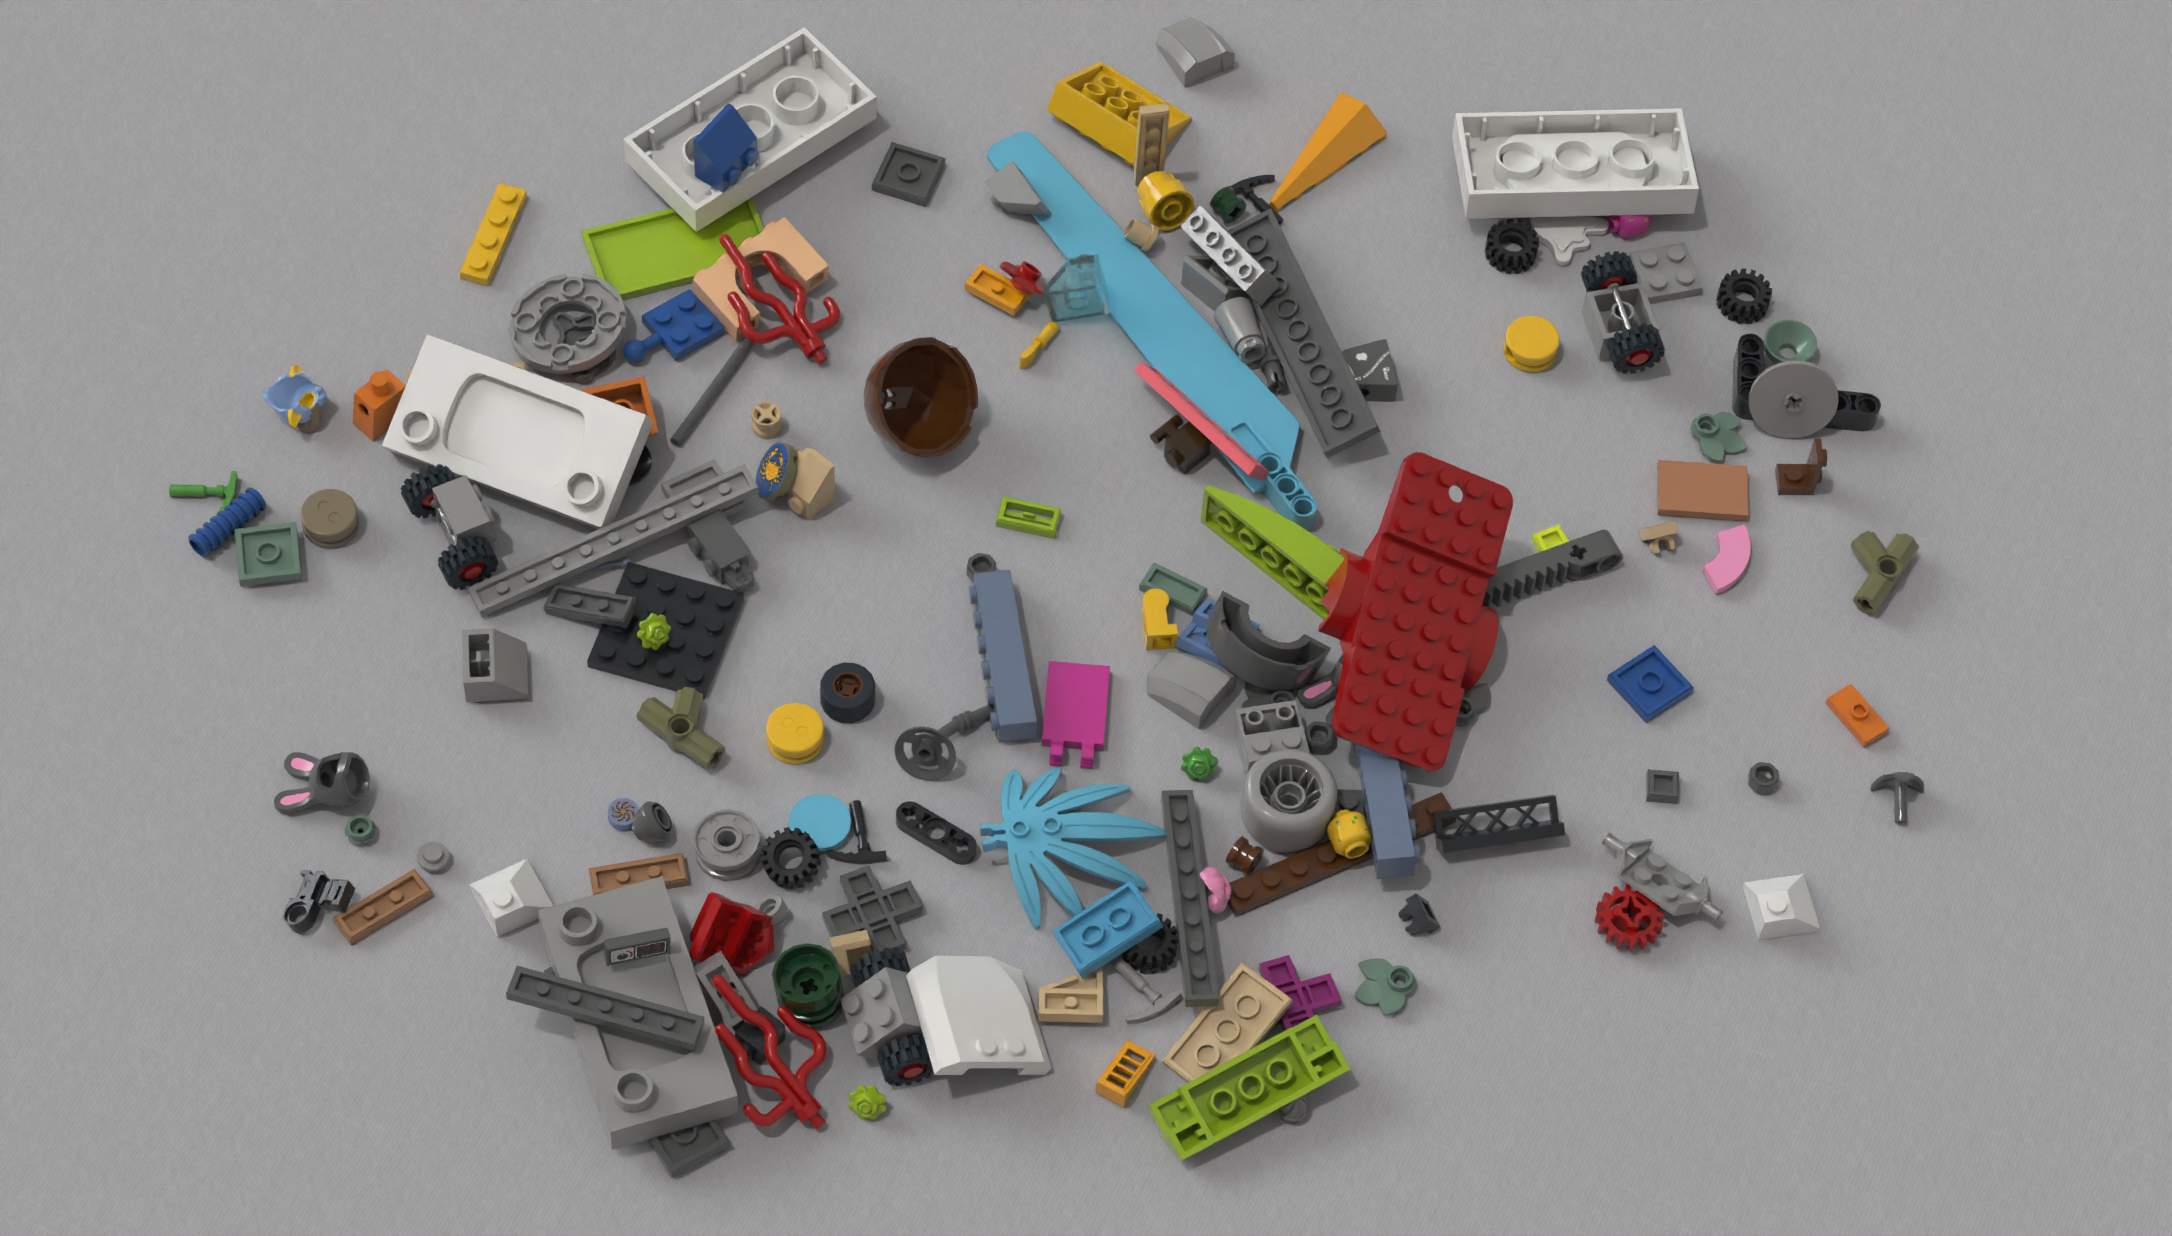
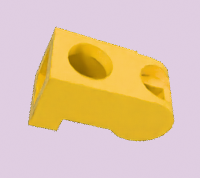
M1150 589L1143 596L1141 614L1146 650L1176 648L1178 639L1177 624H1168L1169 597L1161 589Z

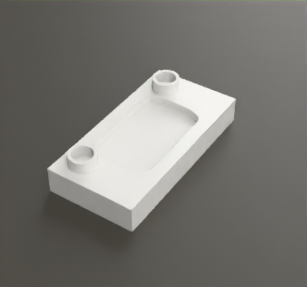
M1682 108L1455 113L1452 140L1466 219L1694 214L1699 187Z
M427 334L382 446L392 453L427 466L434 464L436 468L438 464H442L443 467H449L452 474L456 477L466 475L472 483L595 529H601L614 523L654 422L647 415Z

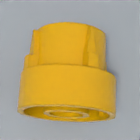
M1164 171L1153 172L1146 177L1144 176V179L1138 186L1137 193L1140 198L1138 201L1142 206V212L1149 222L1157 226L1161 231H1168L1181 226L1193 212V197L1179 179H1175L1172 173L1168 174Z

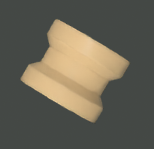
M770 401L756 404L751 414L753 433L762 439L774 438L780 433L782 426L780 407Z

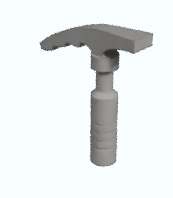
M1123 958L1115 964L1114 968L1139 992H1144L1149 997L1148 1001L1154 1005L1152 1008L1148 1007L1144 1012L1127 1016V1024L1139 1023L1155 1017L1181 999V992L1178 989L1171 995L1162 998V995L1158 991L1154 992L1148 986V982Z

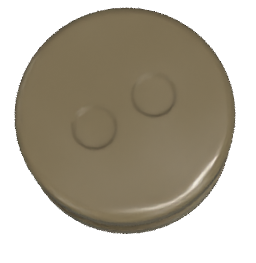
M336 489L320 490L310 495L302 505L300 515L303 532L306 538L314 545L322 548H337L347 544L355 537L359 528L357 506L352 497L347 493Z

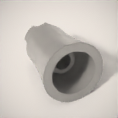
M1235 297L1223 302L1216 309L1214 320L1226 335L1235 354L1239 356L1241 362L1247 364L1260 360L1264 357L1266 351L1264 338L1259 330L1251 301L1245 297Z

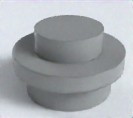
M428 842L418 850V864L427 872H439L448 864V849L439 842Z

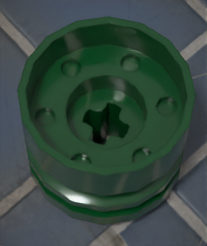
M806 943L789 948L776 960L772 977L779 1007H788L801 1023L814 1029L824 1027L834 1021L843 1009L840 999L844 997L838 961L832 952L820 945Z

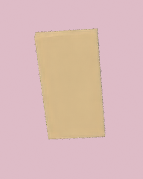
M1241 962L1219 989L1218 1006H1205L1165 1055L1162 1063L1186 1082H1190L1259 1045L1292 1005L1293 1000Z

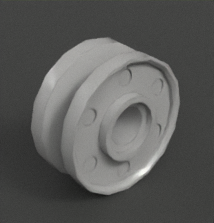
M731 809L715 811L705 816L697 825L693 836L696 861L702 871L710 877L723 881L737 880L750 874L758 865L761 856L759 829L753 819L743 812ZM725 843H731V844H733V845L730 846V847H723V846H722V845L725 844Z

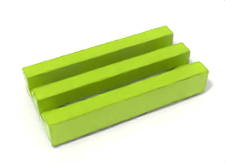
M1003 496L996 519V526L1054 539L1061 516V508ZM1006 508L1023 511V513L1006 510ZM1035 514L1051 517L1052 519L1035 516Z

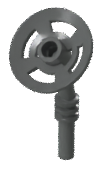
M986 705L972 712L967 710L958 716L952 717L951 722L938 730L923 726L907 729L899 736L895 744V757L898 764L905 772L918 779L937 780L945 777L952 771L956 762V751L949 737L956 732L960 734L964 730L967 731L970 728L976 727V723L990 717V712H994V706ZM905 742L912 744L911 750L914 756L910 759L907 758L904 751ZM942 743H944L948 749V760L942 756ZM919 764L926 767L938 765L939 768L929 770L920 768L918 766Z

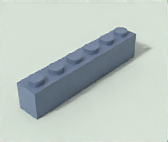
M1001 570L974 573V586H969L968 588L970 604H976L977 611H973L974 628L980 629L981 636H977L978 653L985 656V661H981L983 680H989V687H985L987 705L994 706V712H990L991 730L997 731L999 742L1036 739L1037 720L1011 571Z
M1354 744L1367 824L1372 833L1371 848L1376 878L1414 876L1415 863L1420 862L1419 844H1413L1412 838L1416 837L1415 820L1408 817L1412 807L1410 794H1404V789L1407 788L1406 770H1400L1399 764L1403 763Z

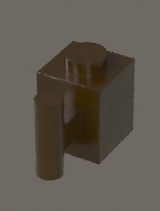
M1176 414L1154 431L1150 438L1155 444L1166 439L1164 457L1171 467L1179 469L1185 475L1210 455L1211 441L1190 421L1178 429L1184 422Z

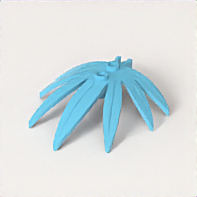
M1062 768L1051 769L1038 777L1028 788L1022 800H1020L1022 795V778L1017 770H1012L1005 778L1001 790L1003 822L997 825L991 823L980 824V835L992 837L991 839L982 840L983 852L992 851L995 848L1007 849L1010 871L1016 891L1035 930L1040 928V896L1035 876L1030 867L1033 868L1051 895L1073 917L1083 911L1072 885L1061 870L1044 856L1045 853L1087 873L1120 885H1124L1132 879L1139 891H1146V882L1123 863L1098 850L1063 841H1134L1165 838L1164 829L1124 815L1102 812L1061 814L1128 793L1131 788L1129 785L1099 784L1086 786L1061 794L1042 806L1037 807L1057 783Z

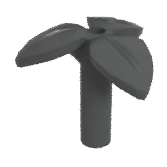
M1894 772L1879 777L1872 783L1870 790L1875 791L1886 785H1891L1894 788L1895 823H1907L1906 787L1923 793L1924 782L1918 776H1915L1914 773Z

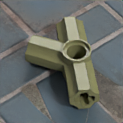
M1870 531L1860 534L1852 541L1851 548L1869 572V576L1853 599V602L1860 611L1866 614H1876L1888 594L1895 589L1898 579L1918 551L1919 545L1915 542L1914 537L1906 533L1896 534L1887 549L1877 535Z
M684 687L681 690H677L672 709L653 697L646 699L637 712V720L667 740L668 746L672 751L685 753L706 769L714 768L725 753V746L697 727L703 703V694L696 691L695 688Z

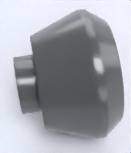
M645 802L633 817V833L639 840H644L648 843L669 839L673 829L669 814L659 803Z

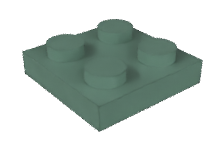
M296 522L235 529L240 587L302 579Z

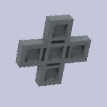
M869 865L840 875V884L849 903L822 912V919L830 937L867 930L873 954V950L879 949L881 952L884 948H890V951L893 948H898L899 951L904 950L905 941L896 922L923 912V906L911 880L881 891Z

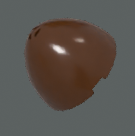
M933 337L915 338L900 343L881 356L868 374L863 394L866 415L876 434L899 451L918 457L940 456L952 451L961 444L972 428L969 425L974 409L978 408V387L974 372L967 359L956 347ZM887 390L891 392L892 397L888 396ZM888 402L892 403L889 408H885Z

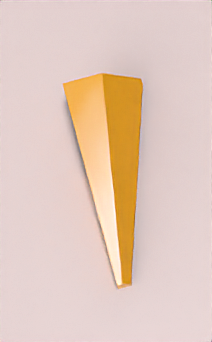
M1340 92L1270 200L1269 205L1277 213L1293 198L1296 200L1301 197L1306 189L1312 185L1317 186L1342 169L1351 158L1359 153L1363 154L1368 151L1369 146L1376 141L1385 139L1386 130L1365 103Z

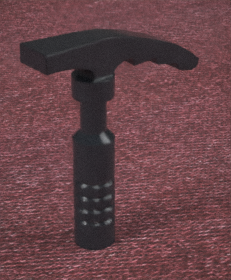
M1275 175L1250 177L1231 185L1236 194L1242 193L1246 199L1249 198L1260 213L1271 208L1279 225L1283 222V218L1264 199L1258 198L1251 186L1254 188L1258 184L1274 182Z
M851 801L849 808L854 833L859 841L857 845L858 853L853 854V852L844 854V852L827 850V857L836 861L859 864L887 861L886 850L871 851L870 844L866 841L867 829L861 801Z

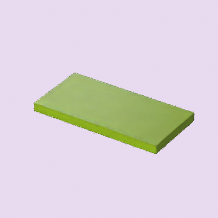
M751 197L697 232L673 208L583 230L581 235L596 277L611 284L618 291L622 300L692 283L698 271L703 268H710L717 263V260L723 254L727 253L719 242V237L722 234L729 235L737 248H739L745 239L749 237L754 238L764 228Z

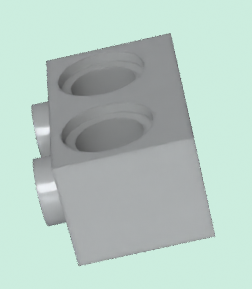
M721 950L694 966L696 974L730 1027L743 1019L714 987L712 983L714 976L722 975L749 1008L754 1011L758 1010Z

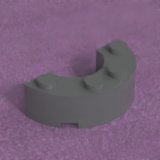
M1222 591L1208 617L1206 631L1212 650L1226 666L1228 672L1254 684L1260 689L1272 690L1296 689L1309 683L1315 677L1331 649L1329 646L1306 634H1303L1299 640L1290 643L1277 642L1267 638L1251 623L1248 614L1250 605Z

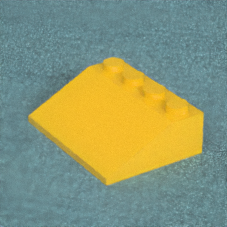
M1100 61L1058 81L1047 111L1054 114L1057 120L1068 123L1076 128L1081 135L1092 138L1100 143L1102 148L1116 153L1124 158L1127 164L1134 166L1139 107L1168 102ZM1169 103L1167 144L1191 120L1189 115Z

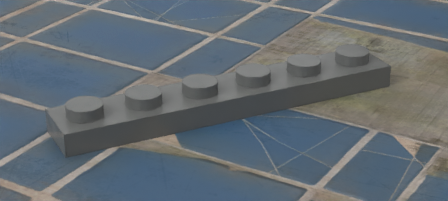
M521 966L516 967L506 992L507 1000L690 1050H695L705 1023L704 1016Z

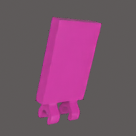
M1049 661L1041 745L1051 746L1049 765L1062 766L1063 747L1082 749L1080 768H1093L1094 750L1103 751L1110 666Z

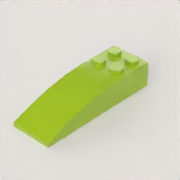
M1210 485L1205 487L1200 522L1325 620L1329 610L1321 603V598H1324L1328 592V587L1325 586V583L1344 560L1339 555V552L1333 546L1325 544L1298 524L1262 505Z

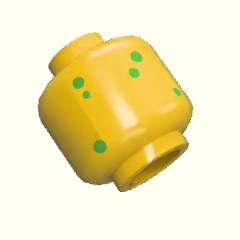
M1341 810L1333 816V820L1327 826L1328 836L1337 854L1347 858H1356L1368 851L1369 845L1372 842V833L1363 814L1350 812V810Z

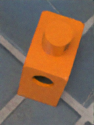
M389 370L373 373L370 376V381L354 394L353 424L370 440H376L388 431L406 386Z

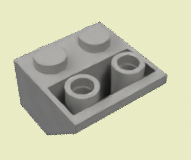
M494 628L462 630L463 684L466 702L529 699L526 642Z
M1296 700L1235 710L1239 753L1245 778L1257 760L1273 751L1296 749L1310 753Z

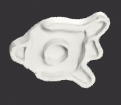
M1593 216L1529 217L1531 231L1535 229L1539 242L1552 251L1555 262L1560 266L1570 263L1572 253L1588 249L1590 241L1586 237L1587 235H1604L1609 226L1607 220Z

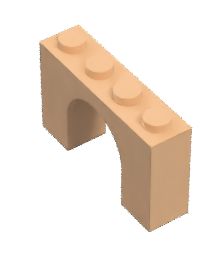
M785 217L777 222H770L760 234L754 238L749 237L745 239L738 248L750 267L765 265L762 260V254L766 251L771 252L783 271L797 280L803 286L806 294L828 280L829 265ZM725 253L713 266L708 269L703 268L696 273L693 278L692 292L737 342L745 336L739 328L738 315L728 301V294L734 291L740 296L750 313L751 326L754 330L759 327L760 312L738 288L736 281L740 276V272L729 255Z

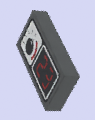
M668 928L604 940L606 966L669 954L671 937Z

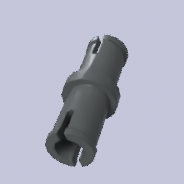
M1267 337L1269 346H1266L1264 339L1266 353L1261 358L1260 368L1266 375L1268 389L1272 393H1277L1275 387L1277 383L1279 392H1283L1287 388L1282 371L1283 366L1269 337Z

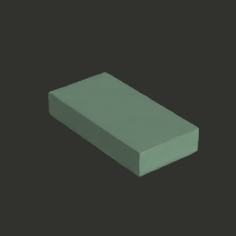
M1155 562L1139 584V590L1144 593L1154 588L1165 591L1169 597V605L1193 616L1207 594L1206 587Z

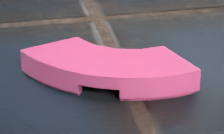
M1745 524L1719 532L1716 537L1719 547L1718 555L1713 561L1704 565L1703 573L1716 595L1731 588L1741 578L1748 564L1751 543Z

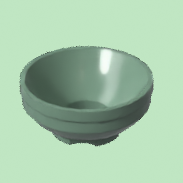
M1778 321L1767 329L1764 336V351L1767 357L1775 364L1786 361L1810 362L1817 349L1815 334L1808 326L1799 321ZM1790 348L1795 352V356L1785 358L1780 354L1779 350Z

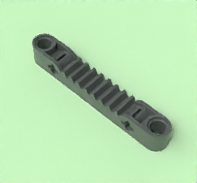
M1608 530L1596 531L1497 567L1495 575L1488 580L1482 605L1490 608L1492 602L1495 606L1500 607L1502 599L1507 603H1511L1513 595L1518 599H1522L1523 591L1533 595L1534 587L1541 592L1544 590L1545 583L1552 588L1556 579L1563 584L1565 579L1580 581L1617 566L1622 561L1623 554Z

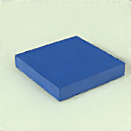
M1655 645L1625 663L1607 677L1608 683L1645 723L1690 695L1694 689L1689 681Z

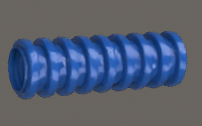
M247 488L245 490L246 494L241 493L238 496V500H232L231 505L224 507V511L217 512V517H211L210 523L205 522L203 529L198 528L195 531L196 534L188 536L193 550L203 557H207L209 551H215L216 545L224 543L223 539L228 540L231 537V533L235 534V529L243 528L245 522L252 520V516L256 517L259 515V510L264 511L266 509V502L262 495L253 488Z

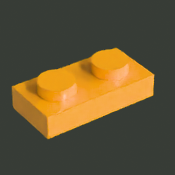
M980 264L965 282L966 291L1012 316H1015L1030 297V295L1017 290L1012 285L1011 279L983 264Z

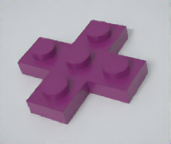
M1290 955L1259 963L1258 970L1261 977L1293 1000L1292 1005L1275 1024H1281L1283 1031L1306 1021L1316 1013L1341 1006L1342 1000L1331 973L1300 982Z

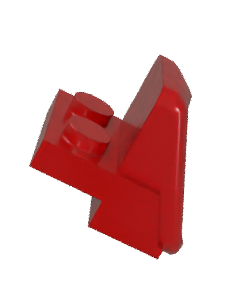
M710 892L691 930L690 940L693 944L689 950V955L695 961L702 962L721 950L735 973L747 975L749 969L757 967L774 952V926L771 922L773 917L750 905L734 902L721 894Z

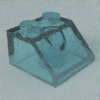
M1083 254L1076 258L1068 259L1043 288V295L1052 322L1110 314L1107 285L1098 254Z

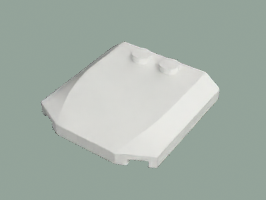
M934 956L911 969L906 975L935 1075H963L969 1068H1017L1018 1075H1046L1052 1069L1022 970L991 956Z

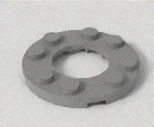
M562 274L537 283L520 297L512 309V319L508 330L515 352L527 365L547 373L567 374L589 370L616 350L626 331L627 313L620 294L605 280L588 274H582V277L566 278V274ZM562 305H584L596 315L595 328L586 340L582 342L577 341L575 342L576 345L570 346L565 343L552 345L550 342L545 341L541 335L540 326L543 319L552 310Z

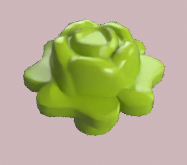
M651 613L646 620L640 622V630L637 632V637L642 640V646L645 649L651 647L653 650H657L661 644L668 642V633L671 631V626L666 623L664 615L657 616V614Z
M860 1084L856 1091L848 1095L851 1101L848 1107L856 1112L860 1119L869 1118L875 1120L878 1114L886 1111V1105L884 1104L886 1096L878 1092L874 1085H870L867 1088L865 1085Z

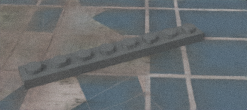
M1193 790L1162 791L1161 804L1185 1006H1218L1219 996L1205 883L1200 876L1203 867Z

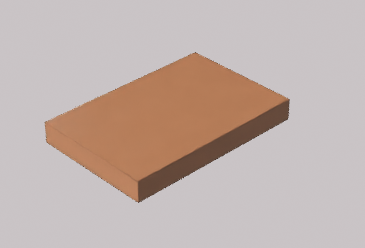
M1658 460V515L1747 521V466Z

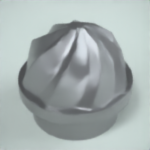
M1303 1095L1277 1109L1284 1121L1298 1123L1307 1117L1310 1105L1308 1099Z

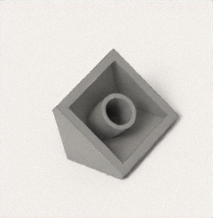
M1186 255L1184 258L1181 285L1214 312L1223 302L1231 298H1249V295L1211 257Z

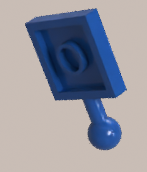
M688 289L642 315V323L653 335L642 341L637 339L628 341L624 345L623 355L629 362L638 363L645 358L648 350L662 344L677 361L724 335V326L698 297Z

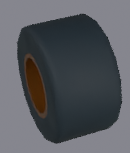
M843 662L828 669L820 682V703L823 711L831 719L840 723H854L867 717L875 705V681L872 674L864 666L856 663Z

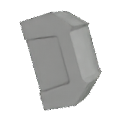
M1192 17L1163 28L1156 42L1158 50L1184 87L1215 73L1229 70L1234 66L1235 53L1226 41L1211 27Z
M1169 651L1147 675V694L1199 730L1213 710L1235 689L1237 675L1231 674L1227 669L1200 656Z

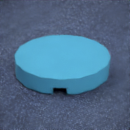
M816 794L807 796L796 803L790 812L788 825L791 831L799 828L802 833L807 832L814 840L819 851H825L826 853L827 850L835 851L844 845L850 836L851 817L848 808L842 801L831 795Z

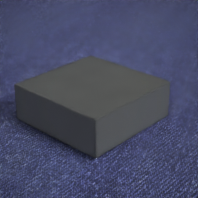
M1648 769L1646 774V801L1677 804L1679 799V772Z

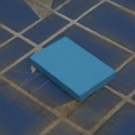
M1131 879L1052 930V933L1083 979L1161 929L1163 925Z

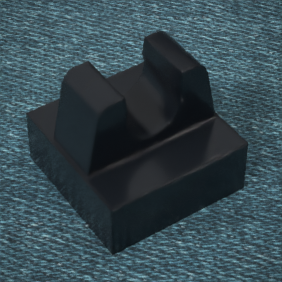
M1416 893L1405 899L1407 905L1399 911L1398 916L1404 921L1413 917L1412 924L1405 928L1406 932L1416 935L1424 931L1432 933L1440 928L1434 912L1426 899Z

